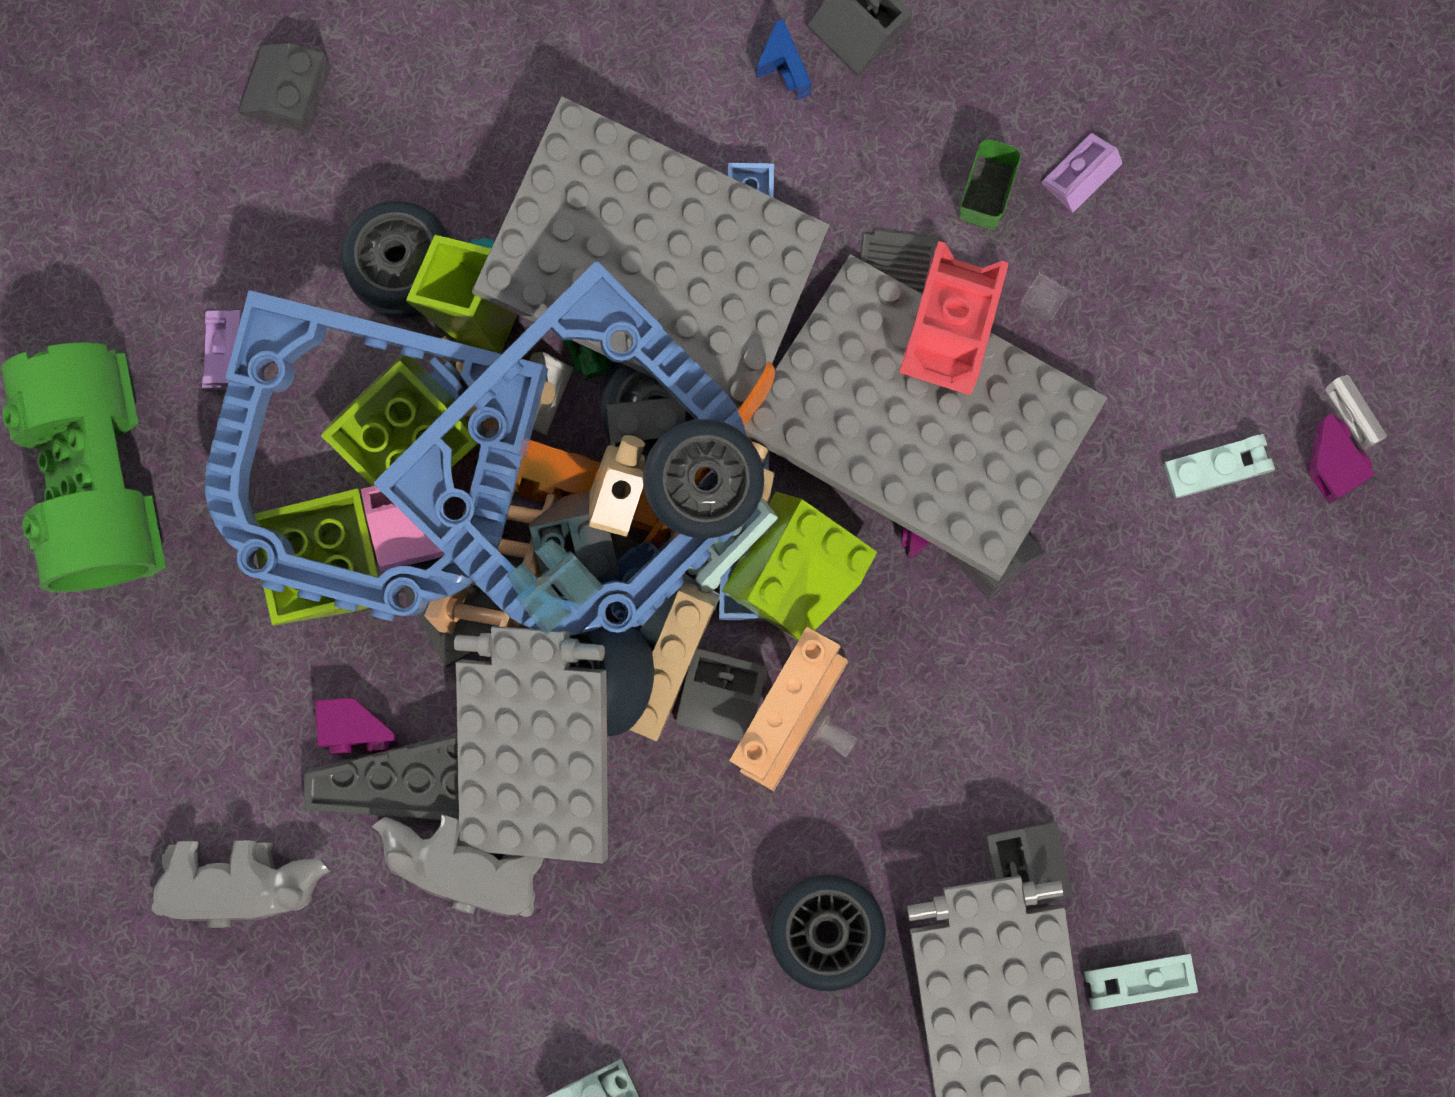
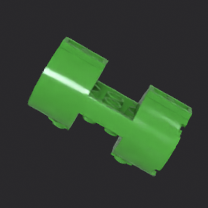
M79 342L48 346V351L37 353L32 358L29 357V353L23 352L5 361L1 365L7 401L3 409V422L5 427L9 429L10 440H14L16 445L40 449L38 467L44 473L47 487L44 493L45 502L38 503L26 511L22 523L23 533L29 539L30 550H34L40 588L48 592L93 590L130 582L139 578L151 577L165 569L153 497L143 496L137 490L125 489L115 435H124L138 425L125 353H116L115 350L107 351L105 344Z

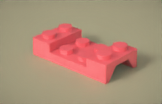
M938 241L931 259L924 290L899 373L971 395L979 377L1009 263L1000 261L981 268L956 260L947 244Z

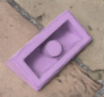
M1090 133L1041 183L1070 211L1074 212L1122 165V160L1115 146Z

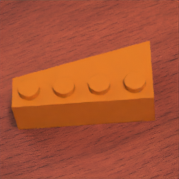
M530 440L526 457L522 458L513 495L545 503L548 494H553L560 500L565 496L590 491L600 462L577 453H569ZM643 485L630 527L651 532L659 519L647 501Z

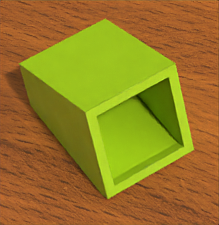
M434 235L407 296V302L459 343L501 354L517 314L471 293L491 248Z

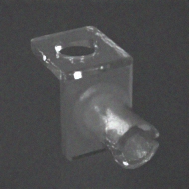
M828 707L822 708L803 741L810 745L812 740L816 742L818 739L846 758L857 742L858 737H854L830 721L831 716L829 714L831 709Z

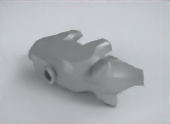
M442 815L441 825L433 837L424 840L410 827L388 817L382 818L372 826L383 840L385 862L390 871L431 895L453 901L452 909L472 915L475 908L505 917L519 915L529 917L533 914L536 895L533 890V876L541 868L544 858L504 854L501 860H498L490 853L480 849L460 846L459 820Z
M250 840L234 841L229 864L213 863L199 867L196 852L199 842L178 841L175 845H169L165 850V854H162V865L165 873L154 888L152 911L156 915H165L181 921H207V928H230L231 920H260L277 914L303 909L312 901L311 894L318 880L324 874L330 873L331 870L322 858L293 861L279 869H275L271 857L273 843H257Z

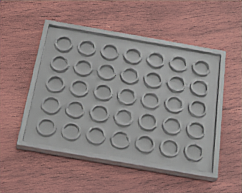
M561 96L471 293L535 322L597 260L663 326L662 329L725 391L735 404L737 410H739L760 379L768 362L773 363L829 224ZM619 331L612 334L610 344L616 352L624 353L630 349L631 339L626 333ZM572 339L604 355L600 342ZM633 358L620 362L654 378Z
M850 254L775 369V377L769 393L749 422L744 426L746 436L995 580L1000 581L1104 406L1107 397L991 332L979 377L971 395L899 373L922 294Z

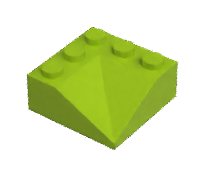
M402 354L328 424L321 437L371 486H375L373 483L456 400L413 357ZM465 415L441 438L452 449L451 468L478 444L470 436L468 430L469 418L465 417Z
M359 489L254 514L256 522L260 527L283 534L292 544L296 556L380 577L383 574L379 569L362 494ZM263 548L256 552L259 569L263 568L268 561L267 552ZM285 586L283 592L264 588L273 626L355 612L334 606L335 599L321 595L320 602L298 597L299 589ZM358 605L356 611L368 609V607Z
M775 492L769 506L779 518L739 558L722 592L799 641L806 627L815 631L861 584L877 551L803 499Z

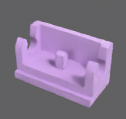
M241 310L205 312L204 376L202 377V388L204 390H227L229 380H226L225 377L242 316Z

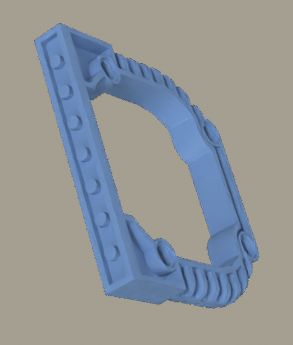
M597 260L373 483L512 619L530 629L568 631L569 635L589 632L602 626L610 632L618 633L626 631L635 622L640 626L643 625L657 610L653 604L663 594L667 598L672 596L684 583L680 577L690 567L697 570L711 556L708 549L717 539L722 543L725 542L735 531L720 537L707 539L689 537L676 532L627 583L616 580L604 582L594 588L583 600L579 601L551 596L531 583L471 523L470 520L475 509L473 500L465 491L454 488L451 470L452 449L441 438L473 406L480 411L496 395L491 388L501 378L508 383L524 367L519 360L550 330L561 340L579 339L600 342L602 352L611 361L620 363L633 358L695 420L712 419L722 421L734 426L746 435L742 418L731 398ZM615 332H624L630 337L631 347L627 352L619 353L611 347L610 338ZM712 470L700 481L697 486L699 489L706 491L712 488L715 483V475ZM455 496L464 500L467 509L463 517L460 519H450L446 516L443 506L448 498ZM612 602H622L626 607L624 619L617 623L608 621L605 615L607 606Z
M248 290L225 377L226 380H229L224 396L220 417L218 418L209 459L206 464L204 485L210 516L226 542L238 551L237 563L242 572L250 577L262 579L261 587L279 592H283L285 586L299 589L298 597L320 602L321 595L334 598V606L356 611L357 606L361 605L372 608L370 616L393 621L394 615L416 616L421 614L426 609L429 601L447 598L471 585L473 581L446 554L427 570L411 566H397L388 569L380 577L296 556L292 544L283 534L260 527L257 524L248 498L250 471L272 393L285 391L291 386L295 374L292 364L307 351L323 343L326 329L365 338L364 345L381 350H386L388 344L402 347L400 354L417 359H423L424 353L464 363L461 376L468 387L502 354ZM520 359L519 362L524 367L508 383L501 378L491 388L496 395L480 411L476 410L468 422L470 436L475 442L481 444L479 459L469 493L475 507L470 521L497 550L504 531L522 458L526 457L548 373V368L543 364ZM271 363H276L279 368L277 377L272 381H266L264 376L266 367ZM496 418L499 423L497 434L491 438H485L482 433L484 422L487 419ZM263 548L267 552L268 561L263 568L258 569L254 564V555L259 549ZM409 586L414 591L415 600L411 606L405 608L399 602V593L404 587Z

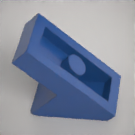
M781 19L776 22L758 62L756 78L783 68L784 70L780 71L783 85L787 92L793 90L796 99L799 100L811 95L812 83L785 21Z

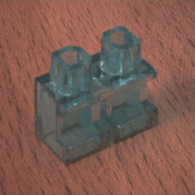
M552 539L535 552L548 567L538 578L531 573L524 563H521L507 575L514 590L518 593L515 596L545 636L573 613L553 590L551 584H554L576 610L603 588L600 582L571 551L567 553Z

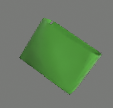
M985 140L979 145L961 202L960 220L995 230L1005 211L1020 163L1021 154L1016 147L994 140ZM979 156L1014 167L999 216H990L963 207Z

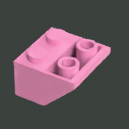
M376 486L361 489L365 514L380 572L397 566H407L445 555Z

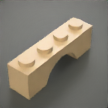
M686 580L678 590L652 653L654 682L650 700L641 718L629 730L658 741L720 595L713 592H703L699 586Z

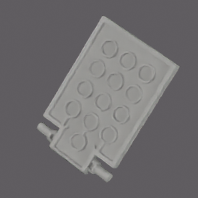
M492 626L491 633H481L480 636L457 635L454 639L456 651L478 652L480 656L491 657L492 660L491 662L462 659L456 662L460 846L473 847L488 853L603 864L608 860L606 670L570 667V662L576 663L579 659L602 661L605 655L604 646L582 644L578 639H570L568 631Z
M1018 875L943 888L944 896L933 897L932 902L908 905L909 921L936 917L937 921L944 919L948 921V923L910 929L935 1097H1067L1091 1093L1065 907L1063 904L1026 909L1025 907L1037 904V900L1063 896L1061 881L1034 885L1033 881L1022 883L1021 876Z

